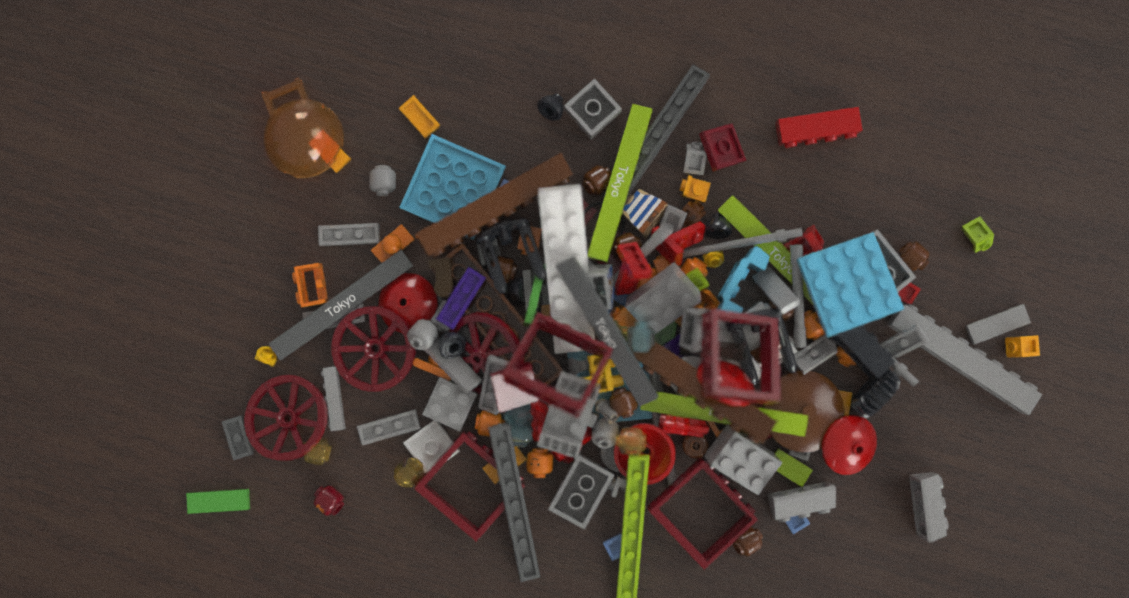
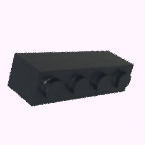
M817 317L815 320L822 327L819 317ZM864 324L831 336L870 380L879 379L895 363L890 351L880 346L876 336L868 333L864 328Z

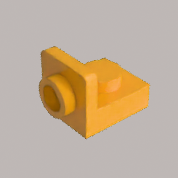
M688 175L686 180H682L679 191H683L681 197L705 203L711 183L692 178L693 176Z
M1038 336L1005 338L1006 356L1008 358L1040 356Z

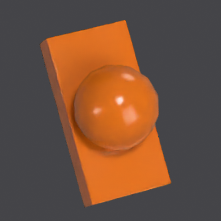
M401 224L393 232L385 236L371 251L383 263L401 249L404 250L415 239Z
M428 356V361L418 357L415 358L413 363L415 367L448 381L452 380L430 356Z

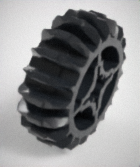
M890 369L879 379L870 380L869 378L859 391L856 392L851 401V407L863 418L872 416L882 409L896 393L901 382L900 378Z

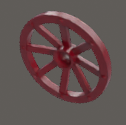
M367 306L350 312L340 321L332 338V358L337 371L350 385L363 391L379 392L396 386L408 375L415 359L416 349L411 346L407 337L410 327L400 315L384 307ZM369 314L372 339L354 325L352 321L359 316ZM376 314L385 316L393 321L381 338L378 335ZM399 327L404 335L406 345H386L385 342ZM346 328L357 335L365 344L341 346L342 336ZM375 345L378 346V351L374 349ZM386 351L406 352V359L401 370L385 353ZM341 352H364L365 355L348 370L343 362ZM379 358L395 375L391 380L378 384ZM372 359L371 383H366L356 378L354 374L368 360Z
M476 312L468 314L459 320L454 330H449V332L459 333L466 323L469 324L473 347L466 341L465 350L470 356L461 358L466 363L473 365V371L478 376L480 368L485 374L487 359L490 355L496 357L512 352L514 355L520 345L517 336L504 321L487 313ZM476 322L491 325L482 345H480ZM498 330L506 338L509 345L491 350L489 346ZM479 384L472 391L481 394L482 384Z
M294 375L274 377L263 383L253 393L247 404L244 417L247 438L253 448L267 458L278 461L298 459L309 453L322 438L327 424V406L320 390L310 381ZM285 383H292L287 408L274 387ZM302 385L312 394V397L295 410L298 387ZM267 392H269L280 410L278 413L257 408L260 400ZM316 403L318 409L317 422L299 417ZM255 414L276 419V423L257 433L255 432ZM298 424L315 428L312 436L305 444L298 431ZM282 428L273 451L267 449L260 442L259 439ZM290 429L298 449L288 453H280Z

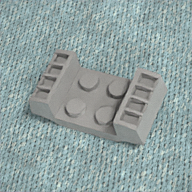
M561 371L555 390L580 401L590 380ZM596 384L579 419L550 405L537 446L578 458L582 440L601 384Z

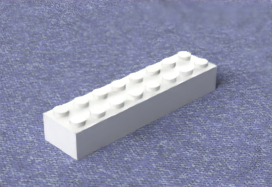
M580 184L539 188L551 317L560 323L570 325L580 333L585 332L595 339L593 328L555 267L558 263L575 255L586 275L589 271ZM553 336L555 354L584 351Z

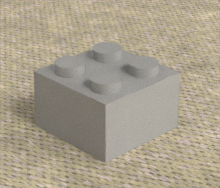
M595 78L564 105L565 112L590 139L594 138L613 121L622 110Z
M439 377L423 415L461 431L478 393L471 391L466 395L455 382Z

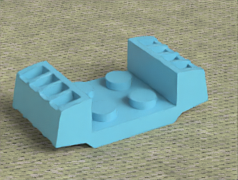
M758 246L751 248L743 259L735 263L717 296L720 302L717 309L738 313L743 311L744 308L729 300L737 295L740 289L737 286L739 281L744 280L750 269L747 267L757 272L765 270L770 256Z

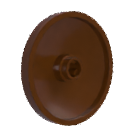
M800 370L795 373L784 374L780 377L781 401L770 405L763 404V408L808 415L805 436L770 432V436L779 445L796 452H813L822 449V441L827 429L833 422L844 416V403L837 387L827 377L813 371H809L805 375Z

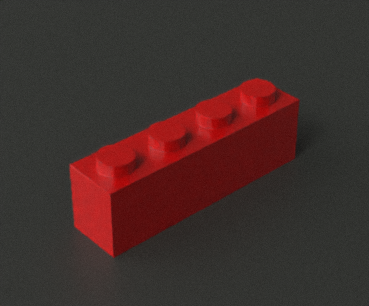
M859 107L781 118L775 122L778 145H785V148L796 147L797 143L805 142V145L816 144L817 140L822 139L825 142H832L841 136H844L845 139L857 137V134L863 131Z

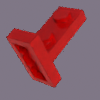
M699 221L669 235L655 249L670 264L675 262L680 266L684 249L703 240L705 225ZM659 226L652 228L651 237Z
M813 224L806 229L803 236L790 240L784 246L790 251V245H803L804 257L812 252L822 250L824 240Z
M637 242L619 244L616 251L622 261V265L615 283L616 295L631 294L636 291L639 279L651 278L652 270Z

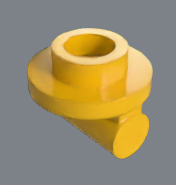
M723 251L702 254L704 263L709 268H717L724 262Z
M264 346L257 350L256 360L273 367L277 362V355L271 347Z

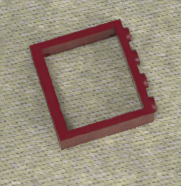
M710 309L702 313V322H700L702 338L700 345L702 347L701 385L703 397L766 405L781 401L778 319L719 309ZM718 320L759 326L761 392L719 387Z
M538 312L506 367L502 382L579 419L611 358L613 348L605 345L603 341L599 342L591 338L585 332L580 333L570 325L554 320L550 315L547 317ZM539 329L602 359L580 401L516 371Z
M463 430L415 484L414 489L477 542L505 510L503 500L478 528L427 485L463 442L496 469L495 459L492 455L493 450L486 444L480 445L477 442L478 438L474 434ZM520 475L523 489L525 487V483L523 482L524 478Z
M698 458L647 506V509L705 570L758 519L754 515L756 512L749 503L744 505L740 500L743 498L742 495L735 488L731 491L727 486L730 482L722 474L718 476L713 471L715 468L707 460L704 461L702 458ZM701 469L715 481L745 514L703 554L659 509Z

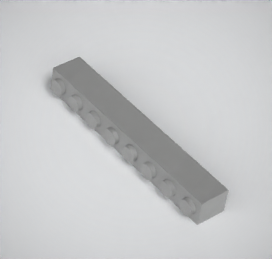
M909 303L907 305L903 304L904 310L893 314L887 326L900 333L919 323L929 340L928 343L920 346L922 349L1021 414L1030 415L1042 396L1037 391L1038 388L1030 382L1024 383L1020 380L1021 376L1013 371L1007 372L1003 369V364L994 359L992 361L986 358L987 354L982 350L972 349L968 346L970 344L968 341L961 337L957 339L951 335L952 331L944 326H937L934 324L935 320L928 315L922 316L918 313V309Z

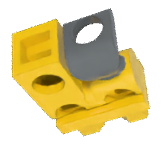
M595 355L587 356L586 360L581 361L567 358L569 374L576 376L579 372L588 370L589 376L581 378L591 380L602 359ZM611 358L598 381L601 384L599 393L613 391L614 388L624 385V380L620 374H611V368L616 367Z

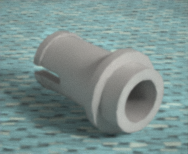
M601 398L595 403L596 412L601 413L608 423L612 424L618 420V413L610 407L607 399Z

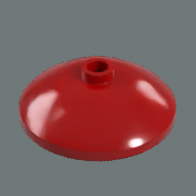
M404 273L382 289L379 296V306L390 309L400 315L411 329L418 320L431 321L438 309V297L433 285L426 278L413 273ZM403 299L407 301L405 306L401 304ZM381 315L383 321L390 327L393 321ZM399 327L395 330L399 333H402Z
M719 360V387L755 391L752 381L742 369L730 362ZM701 364L697 369V378L700 384L702 381ZM718 399L734 406L750 404L749 402Z
M846 415L833 422L827 429L822 441V456L826 465L834 472L842 475H851L863 470L872 460L877 447V435L873 425L867 419L858 415Z
M642 423L633 425L622 432L615 444L614 459L617 468L624 477H627L628 450L625 452L626 454L620 453V448H622L624 443L628 444L627 448L632 454L640 451L638 454L649 455L647 485L660 482L671 472L676 458L675 446L670 436L661 428L652 424ZM643 448H648L650 453H644Z

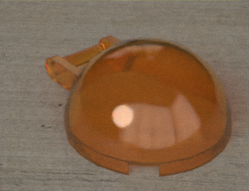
M299 77L295 78L294 82L275 90L262 92V97L270 115L264 129L263 143L272 164L282 173L293 175L296 178H309L328 170L336 162V156L344 143V132L337 115L325 104L309 99ZM298 89L301 99L286 102L275 110L272 99Z

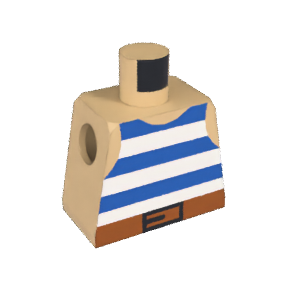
M638 189L633 196L631 194L628 196L622 213L640 234L647 238L652 232V228H655L663 218L668 204Z

